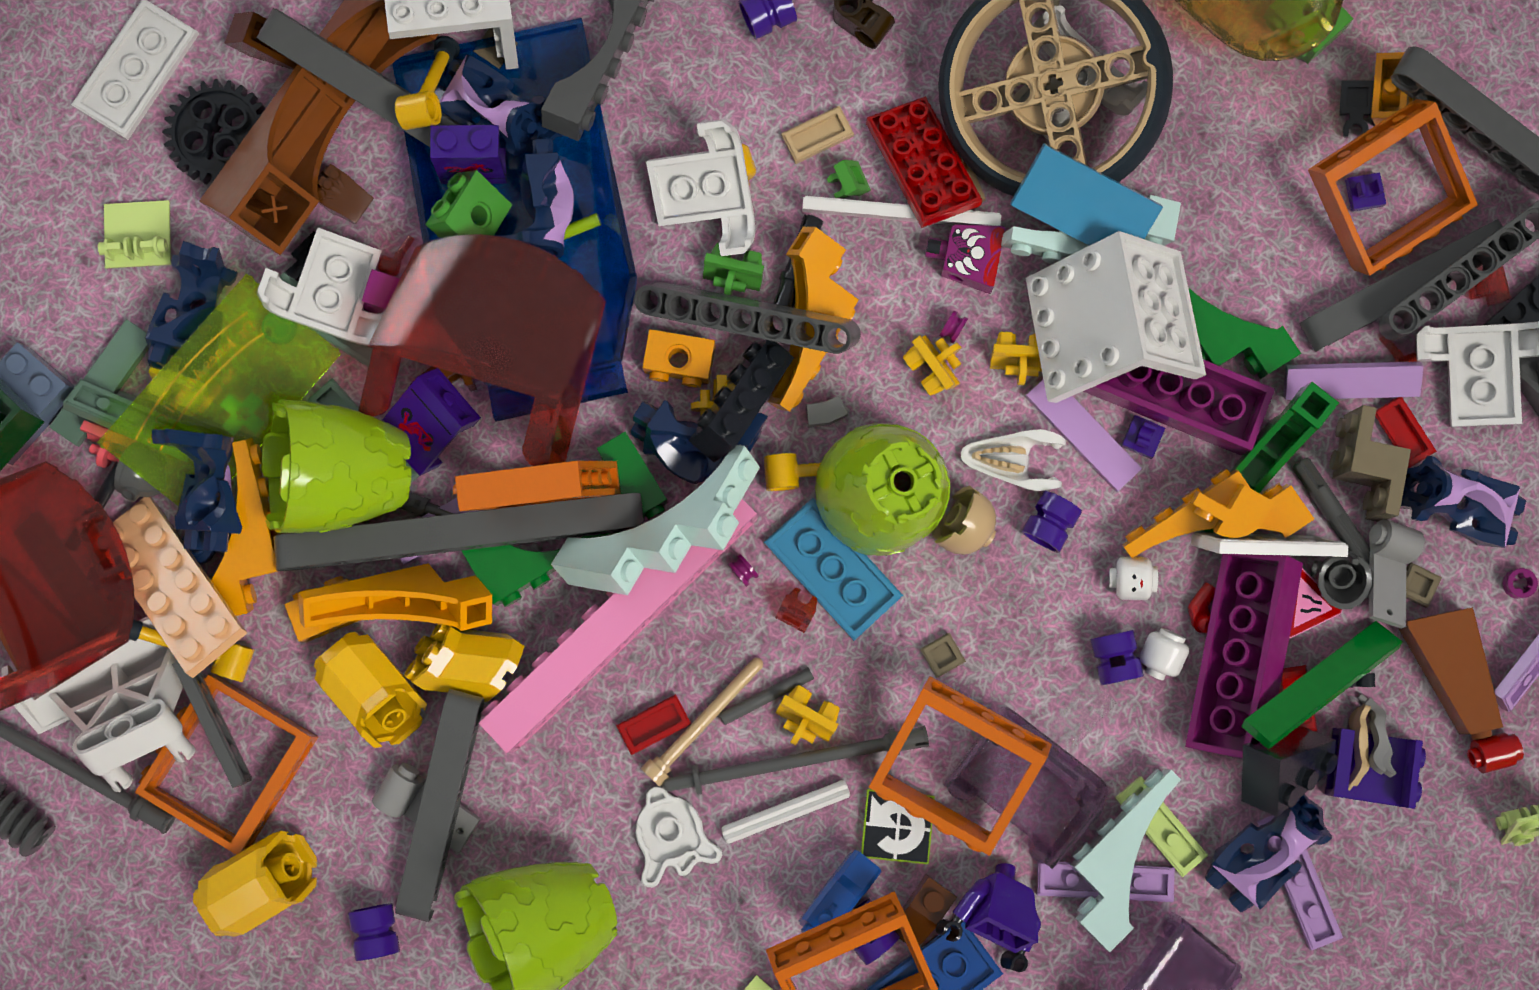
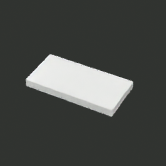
M141 0L71 105L121 137L129 140L198 37V31L151 2Z
M1194 532L1191 539L1192 546L1219 554L1348 557V545L1346 543L1314 535H1290L1284 538L1278 534H1249L1239 538H1228L1216 533Z

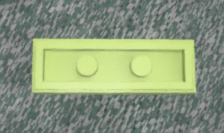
M1139 776L1115 797L1120 805L1130 795L1135 793L1138 796L1147 787L1144 784L1145 780L1143 777ZM1163 802L1153 816L1145 835L1172 867L1175 868L1177 873L1184 877L1203 861L1208 854Z

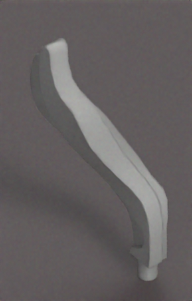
M1361 693L1357 698L1363 704L1371 706L1369 711L1371 715L1370 729L1373 735L1374 747L1369 756V765L1378 774L1382 775L1384 773L1391 778L1396 775V771L1391 765L1393 752L1385 728L1386 712L1371 697L1367 699Z

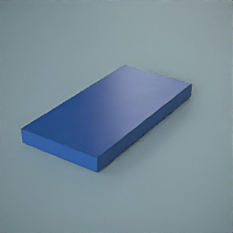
M964 921L961 924L962 936L958 941L951 942L946 940L947 935L951 931V927H949L945 934H938L920 948L938 990H983L1003 975V972L976 935L965 929L966 922ZM912 955L908 956L864 990H881L918 973L919 971Z

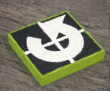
M867 789L861 853L870 859L929 864L932 823L923 818L910 815L904 807L893 801L884 800L874 790ZM926 795L935 800L934 795Z

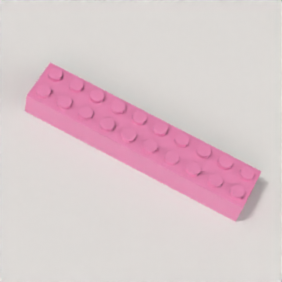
M741 499L733 513L739 524L724 550L691 545L676 573L644 568L628 595L607 592L606 595L609 599L602 606L594 604L581 617L585 622L576 630L569 628L558 638L556 642L560 646L552 653L544 652L532 663L531 666L535 669L528 676L523 677L520 675L507 687L506 690L509 694L503 700L500 699L498 701L495 699L481 712L484 718L479 722V725L506 753L516 752L757 521V513Z

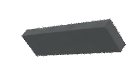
M178 661L173 663L172 665L232 788L252 781V776L201 672L192 678L184 672Z

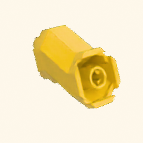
M437 624L430 637L424 635L416 644L414 653L417 656L407 667L404 677L423 690L448 693L450 689L484 697V702L487 703L506 685L507 682L502 680L507 671L511 674L514 673L525 646L509 634L477 630L460 631L456 627Z
M349 632L315 660L314 668L316 669L314 679L356 728L361 737L372 747H383L380 742L389 741L391 745L400 744L421 726L423 718L420 712L421 709L426 710V701L407 678L404 677L383 649L368 634L359 635L357 632Z
M286 831L272 833L227 861L214 865L198 881V889L193 893V903L215 936L222 937L227 935L236 937L243 935L291 905L304 901L317 886V877L312 878V868L317 867V857L304 836L298 834L287 835L288 832Z

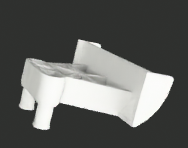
M148 616L138 620L143 622V626L156 630ZM119 629L20 676L15 673L10 665L3 667L2 693L34 730L41 734L71 720L82 732L73 743V752L91 773L102 776L115 792H121V787L117 782L121 784L124 790L132 783V775L122 766L163 746H166L174 756V759L181 763L185 761L180 752L183 753L187 760L195 753L194 745L182 733L183 726L173 713L183 685L172 665L177 660L167 647L137 639V641L126 638L118 640Z

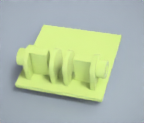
M169 200L104 204V242L98 243L99 255H105L106 269L171 265Z
M1539 804L1531 805L1530 811L1528 808L1522 807L1520 811L1515 809L1501 812L1500 816L1495 818L1498 829L1500 831L1505 830L1506 833L1500 841L1501 845L1513 842L1514 846H1522L1534 841V837L1539 836Z

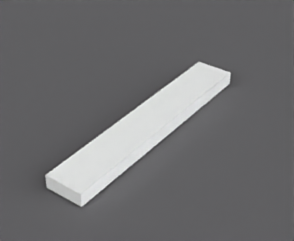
M814 196L803 197L802 212L918 222L909 205ZM969 210L934 224L1000 226L1001 215L994 212Z

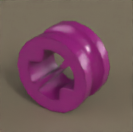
M953 311L939 335L941 337L948 336L953 344L968 320L966 317L959 318L956 311Z
M738 554L737 561H730L727 565L747 587L751 578H758L759 575L741 554Z
M1519 568L1507 572L1502 584L1507 595L1520 599L1533 595L1537 590L1538 581L1532 571ZM1516 575L1520 579L1525 578L1527 580V586H1523L1526 589L1524 592L1521 588L1515 589L1513 586V581H1517Z

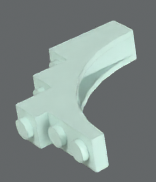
M736 445L701 486L668 511L635 528L613 535L595 538L568 537L551 565L568 585L622 595L630 593L644 568L676 573L691 545L724 550L739 524L733 513L760 467L745 446Z

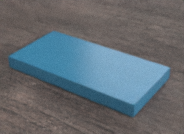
M1043 143L1010 202L1011 206L1089 246L1118 231L1145 239L1163 209V206L1158 202Z
M814 498L808 501L764 542L853 641L903 596L867 555L853 551L830 532L822 520Z

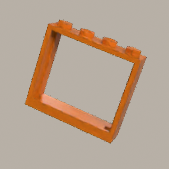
M1414 100L1308 169L1350 266L1354 271L1369 276L1378 270L1383 271L1386 265L1396 258L1408 255L1413 251V247L1424 240L1434 238L1440 233L1442 228L1451 222L1463 219L1462 215L1478 206L1437 103L1433 101ZM1419 128L1447 198L1365 250L1336 181Z
M577 460L455 476L456 484L453 486V495L457 494L459 511L491 510L621 494L617 461Z
M208 674L204 680L213 698H215L218 691H221L295 736L294 741L236 835L159 788L176 761L166 746L156 749L158 756L151 766H146L141 772L142 777L138 782L140 785L135 793L237 855L253 845L318 739V736L218 675ZM191 702L188 707H183L176 716L183 726L182 733L188 740L200 722Z
M929 676L871 781L869 788L874 790L880 798L893 801L904 807L910 815L923 818L934 824L940 832L946 835H953L964 841L970 849L990 856L1048 758L1052 744ZM925 705L934 708L1030 762L991 831L986 830L888 774Z
M895 891L766 949L771 967L781 989L797 990L791 977L900 928L919 972L881 990H938Z

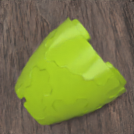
M281 399L278 403H272L274 415L271 432L263 438L261 460L262 474L268 478L270 514L266 516V525L270 530L274 529L276 533H322L352 527L353 524L395 511L407 502L411 486V468L406 466V459L411 457V446L406 432L373 416L342 406Z
M891 423L864 425L848 432L844 437L835 442L824 455L818 468L815 482L816 504L822 520L830 532L853 551L864 555L876 556L904 552L905 549L913 546L922 538L927 537L939 524L944 516L950 497L949 473L943 457L932 442L917 431ZM898 472H905L911 478V486L906 492L899 491L894 485V477Z
M552 862L510 868L478 877L470 883L463 885L460 891L456 892L454 900L457 906L462 909L465 925L470 937L467 943V952L479 980L483 983H489L492 990H560L584 971L607 948L617 935V915L612 897L604 883H595L594 879L599 877V874L590 863Z

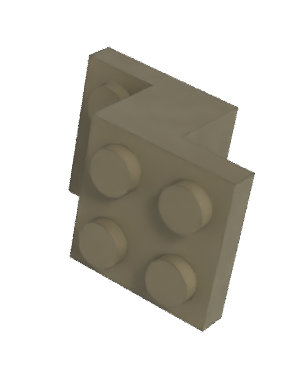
M1362 405L1338 420L1335 436L1340 438L1338 450L1332 452L1329 468L1334 470L1332 479L1371 487V491H1367L1363 499V510L1367 511L1365 519L1379 522L1383 519L1387 520L1399 516L1411 449L1371 441L1377 408Z

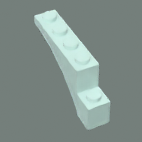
M1149 195L1147 197L1161 204L1163 209L1149 230L1145 240L1165 246L1175 240L1181 203ZM1015 226L1003 233L1001 243L1002 247L1010 248L1011 253L1015 255L1030 256V254L1042 256L1044 262L1051 264L1089 246L1062 231H1039Z
M1159 769L1155 770L1144 782L1147 787L1138 796L1135 793L1130 795L1121 804L1120 808L1123 811L1114 820L1110 817L1098 827L1096 832L1099 835L1090 845L1088 842H1084L1072 854L1075 860L1070 864L1071 867L1099 894L1096 898L1093 896L1088 897L1078 907L1077 911L1080 914L1075 919L1108 952H1111L1134 929L1129 923V897L1134 863L1142 839L1153 816L1165 798L1181 781L1171 769H1164L1162 772Z

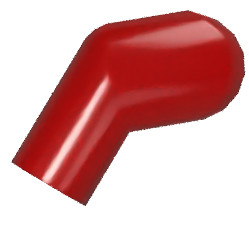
M1207 582L1202 585L1188 605L1191 625L1199 633H1207L1210 621L1208 606L1214 599L1216 590L1215 587Z

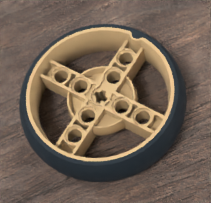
M975 0L957 22L946 44L940 65L938 91L941 116L949 139L958 155L979 178L999 191L1014 197L1026 174L1012 169L995 158L980 142L970 123L1012 113L1016 120L1027 129L1038 134L1048 135L1050 146L1058 151L1066 142L1075 143L1077 153L1073 159L1088 166L1080 127L1086 124L1096 113L1102 101L1104 90L1147 79L1143 111L1132 134L1116 153L1093 169L1120 182L1146 158L1158 140L1168 117L1173 92V67L1168 43L1162 28L1151 10L1142 0H1097L1115 11L1127 23L1140 45L1098 57L1082 41L1071 36L1060 35L1053 0ZM1020 1L1028 43L1012 59L1007 69L1005 80L964 91L967 63L978 38L993 19ZM1038 11H1046L1049 14L1048 23L1041 28L1033 27V15ZM1045 44H1053L1056 47V54L1049 61H1043L1039 58V50ZM1126 60L1129 62L1130 70L1126 76L1115 77L1112 75L1111 67L1115 61ZM1085 68H1092L1096 71V79L1089 86H1083L1078 81L1079 73ZM1056 77L1058 81H1063V85L1058 87V93L1053 94L1050 89L1046 90V85L1051 84L1050 78ZM1019 85H1027L1030 89L1029 98L1024 102H1016L1013 98L1014 89ZM987 93H994L997 97L996 106L990 111L983 110L981 106L982 97ZM1060 109L1068 110L1070 114L1069 123L1064 127H1056L1052 121L1054 113Z

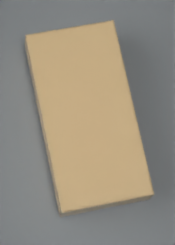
M839 105L781 133V136L795 164H798L854 137V132Z

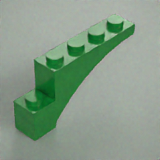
M1188 288L1203 360L1221 366L1238 354L1243 353L1245 356L1243 359L1245 367L1252 375L1257 374L1261 380L1301 354L1284 326L1274 329L1244 321L1220 310Z
M1314 382L1303 386L1282 413L1266 424L1257 436L1252 451L1243 454L1230 472L1238 470L1250 488L1260 493L1296 451L1322 426L1339 402ZM1213 529L1200 530L1205 533H1215Z

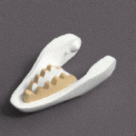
M1043 429L1022 431L970 443L962 448L961 459L973 469L1025 489L1034 491L1061 488L1062 482L1056 477L1049 479L1029 478L1027 470L1028 455L1034 445L1052 446L1054 449H1059L1062 446H1066V440L1059 434Z

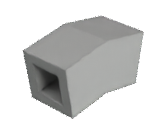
M836 396L824 403L806 404L808 428L831 425L848 417V412L840 396Z

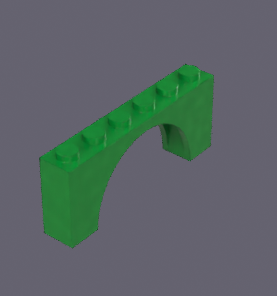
M626 431L597 448L602 461H617L621 494H641L643 516H646L648 521L665 511L663 506L669 502ZM619 532L583 536L582 538L609 536ZM506 545L463 550L462 553L475 575L492 594L493 605L499 606L503 604L504 607H508L522 598L520 592L530 586L533 590H536L551 580L548 575L556 571L551 563L560 549L535 552Z

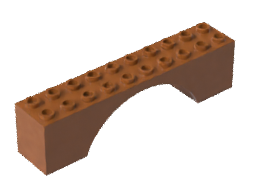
M344 0L319 35L381 74L404 54L424 43L435 40L439 34L390 39L384 0ZM297 64L199 202L250 239L281 256L319 202L317 184L324 154L340 122L356 100Z

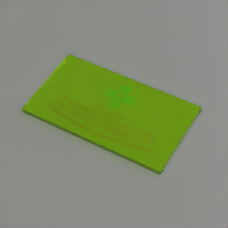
M247 273L97 441L101 448L109 451L178 507L186 474L195 475L194 462L177 447L153 444L152 429H174L204 434H218L234 438L233 442L253 438L254 444H258L261 447L264 436L271 432L274 415L272 403H278L281 399L301 401L341 355L338 348L333 347L312 328L281 318L265 309L257 296L260 284L254 280L253 276ZM232 451L230 462H228L231 480L237 474L234 451Z

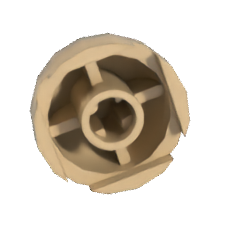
M971 486L963 487L951 497L956 502L947 516L944 513L939 524L932 531V537L937 539L934 541L936 544L947 551L966 555L991 544L996 535L994 530L996 512L992 503L983 494Z

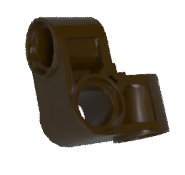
M834 0V22L868 48L876 49L895 24V19L891 13L873 3V0ZM850 5L855 11L846 13L840 7Z

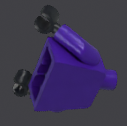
M1000 863L996 865L995 873L983 879H978L953 910L954 917L951 920H940L935 930L937 934L943 935L951 927L946 940L951 942L958 941L962 936L961 924L964 921L966 922L965 929L1008 949V951L1002 954L1000 964L1003 968L1023 972L1028 967V960L1024 956L1025 952H1030L1033 944L1038 943L1041 921L1036 911L1033 890L1015 880V866L1009 863Z

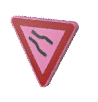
M1303 568L1289 638L1295 637L1342 613V609L1331 606L1322 597L1317 582Z

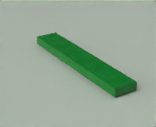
M1377 621L1373 622L1247 717L1242 724V728L1269 750L1396 652L1403 641Z

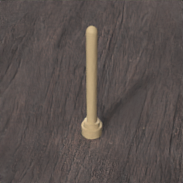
M753 658L660 758L658 756L653 760L649 758L641 767V770L659 787L669 778L667 775L671 771L669 767L763 668L762 659Z

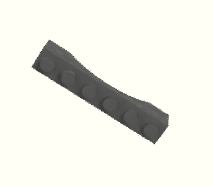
M608 0L613 20L605 43L597 55L585 67L571 76L555 82L541 109L542 127L577 141L580 140L584 130L589 131L591 129L596 114L594 110L597 104L602 105L609 89L607 84L610 78L615 79L622 63L620 58L623 52L628 53L634 41L633 32L636 26L641 27L647 14L646 6L648 2H654L655 0Z

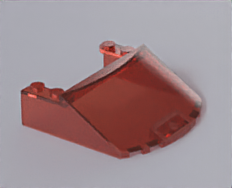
M469 234L448 236L415 247L367 346L373 348L358 411L370 416H379L389 409L401 358L404 357L535 397L522 446L523 455L532 466L566 462L606 300L598 290H594L576 269H572L566 263L559 260L557 256L520 240L501 236Z
M47 461L0 479V627L20 669L0 678V711L29 698L36 700L129 642L133 626V578L127 553L119 533L99 502L95 501L76 479H71L59 471L58 467Z

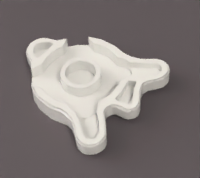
M655 786L648 790L646 804L639 815L635 832L638 845L645 857V865L641 876L642 884L651 888L657 886L668 866H673L680 876H686L698 862L718 863L723 855L722 850L705 835L702 820L693 805L682 798L671 795L662 786Z

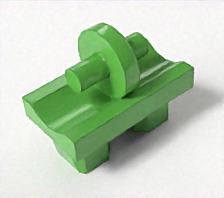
M716 243L712 252L705 255L703 279L713 281V286L725 288L724 294L732 295L733 290L745 293L746 288L760 291L764 271L762 254L749 250L744 253L743 261L731 258V255L721 256L719 243Z

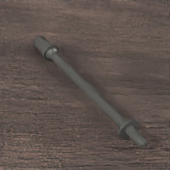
M0 721L1 738L127 808L130 819L135 822L141 820L159 830L162 834L167 833L176 819L174 816L141 796L134 797L122 789L121 792L113 791L106 780Z
M925 725L912 729L901 751L929 747ZM895 728L889 729L883 738L699 772L697 765H692L693 773L667 778L662 783V787L666 791L695 787L696 793L702 794V785L882 751L888 752L899 731L896 732Z

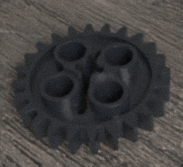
M214 79L212 88H209L204 81H201V90L198 92L192 86H189L188 89L191 96L186 98L179 94L178 98L182 104L180 106L170 104L169 106L175 113L174 117L168 116L164 118L172 126L162 130L166 137L171 138V140L164 143V146L169 151H173L169 158L173 162H179L177 168L183 173L188 171L187 175L192 180H196L200 176V181L205 185L210 182L211 178L214 181L231 156L223 157L225 149L235 146L236 150L266 109L261 102L256 103L258 98L253 92L247 94V89L243 85H240L235 90V85L231 80L226 82L224 88L218 79ZM212 108V113L208 118L200 119L201 113L205 109ZM244 115L240 125L232 126V121L235 117ZM204 139L199 149L192 150V145L196 140ZM214 153L213 158L209 160L208 158Z

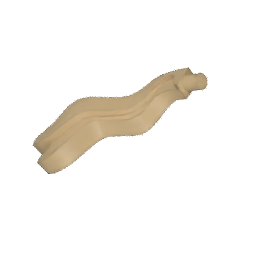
M1365 704L1357 707L1350 715L1348 721L1350 730H1355V767L1350 775L1348 791L1360 783L1370 768L1368 762V728L1366 717L1371 706Z

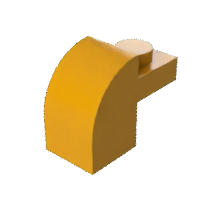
M1243 484L1239 485L1227 507L1198 491L1194 493L1190 500L1191 504L1197 506L1193 513L1211 523L1215 517L1218 518L1219 521L1213 532L1228 538L1244 537L1256 531L1263 524L1275 504L1274 501Z

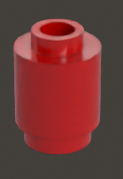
M1500 733L1471 741L1470 749L1467 750V756L1471 766L1484 774L1515 766L1517 761L1523 759L1524 752L1522 744L1515 734Z

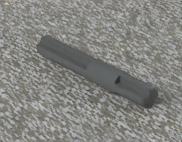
M1307 457L1297 462L1293 466V471L1341 542L1346 543L1349 551L1361 556L1369 564L1370 547L1311 459Z

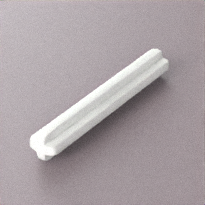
M844 780L838 781L724 825L721 828L726 843H733L849 798L850 791Z

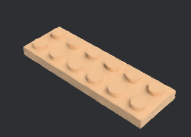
M143 497L95 536V539L184 672L190 677L194 678L247 634L245 628L189 549H184L183 540L151 497Z

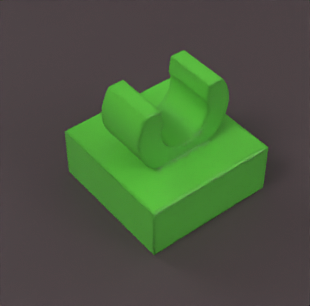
M840 161L834 165L836 173L829 175L827 178L828 183H835L839 180L841 182L842 188L834 194L835 198L861 196L871 191L858 161Z

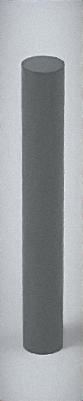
M809 667L732 706L719 715L724 725H727L787 694L797 685L802 686L810 682L814 677Z

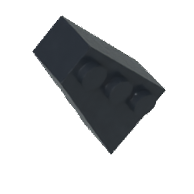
M1300 725L1269 750L1261 743L1256 745L1252 743L1243 744L1241 801L1276 817L1280 816L1286 809L1293 807L1298 799L1308 790L1314 789L1317 782L1325 775L1331 774L1337 764V755H1335L1336 740Z

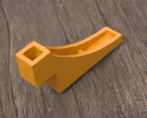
M803 227L786 253L791 258L793 267L795 308L851 320L855 314L854 307L859 299L829 278L830 275L835 274L840 268L843 261L841 258L846 249L817 227ZM805 322V333L810 337H814V327L809 322ZM837 328V330H836L837 340H838V336H837V335H838V333H839L840 330H841L840 328ZM790 345L789 353L794 359L777 383L768 403L777 409L788 412L795 408L801 402L804 396L803 390L809 380L814 379L821 368L820 362L828 352Z
M253 438L232 443L237 470L238 491L236 510L242 525V531L240 534H231L228 550L224 553L223 559L211 580L235 616L249 613L254 609L253 604L257 602L255 588L252 583L248 584L247 579L278 572L276 571L273 539L277 533L274 529L270 530L266 525V516L270 514L268 478L262 477L259 465L262 460V452L260 446L254 444Z
M1226 468L1210 479L1213 484L1202 492L1198 487L1181 499L1184 504L1175 510H1172L1169 506L1153 517L1156 522L1148 528L1144 529L1141 525L1125 535L1127 542L1122 545L1129 556L1133 558L1150 547L1171 538L1200 530L1214 529L1219 521L1218 518L1215 517L1211 523L1193 513L1197 507L1190 503L1194 493L1198 491L1227 507L1240 484L1249 488L1250 486L1238 470L1229 472ZM1277 483L1262 493L1263 496L1274 501L1275 504L1258 529L1276 531L1280 536L1287 538L1314 520V517L1292 485L1285 484L1281 486L1280 483Z
M429 563L298 592L300 622L304 628L329 623L373 619L429 622L456 627L460 631L492 624V594L476 575L444 582Z

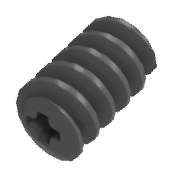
M4 782L0 784V838L2 840L9 839L8 844L10 847H20V855L27 857L43 846L55 831L56 826L46 830L44 827L49 820L46 816L35 821L34 818L38 813L37 808H33L25 813L24 809L28 804L26 799L15 805L13 802L18 795L16 791H12L4 796L3 793L7 788V784Z

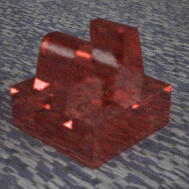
M1501 266L1468 291L1470 300L1486 297L1488 307L1502 304L1509 300L1511 295L1504 267Z
M794 588L785 596L775 618L805 633L816 612L817 598L812 596L809 603L805 604L798 600L801 589Z

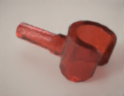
M408 235L397 252H395L394 257L382 255L378 264L380 272L394 277L397 276L401 268V261L415 239Z
M1384 336L1379 339L1393 355L1395 362H1420L1416 361V353L1413 352L1404 356L1391 340L1386 339Z

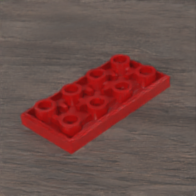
M926 96L867 117L866 125L921 228L981 206L982 198Z

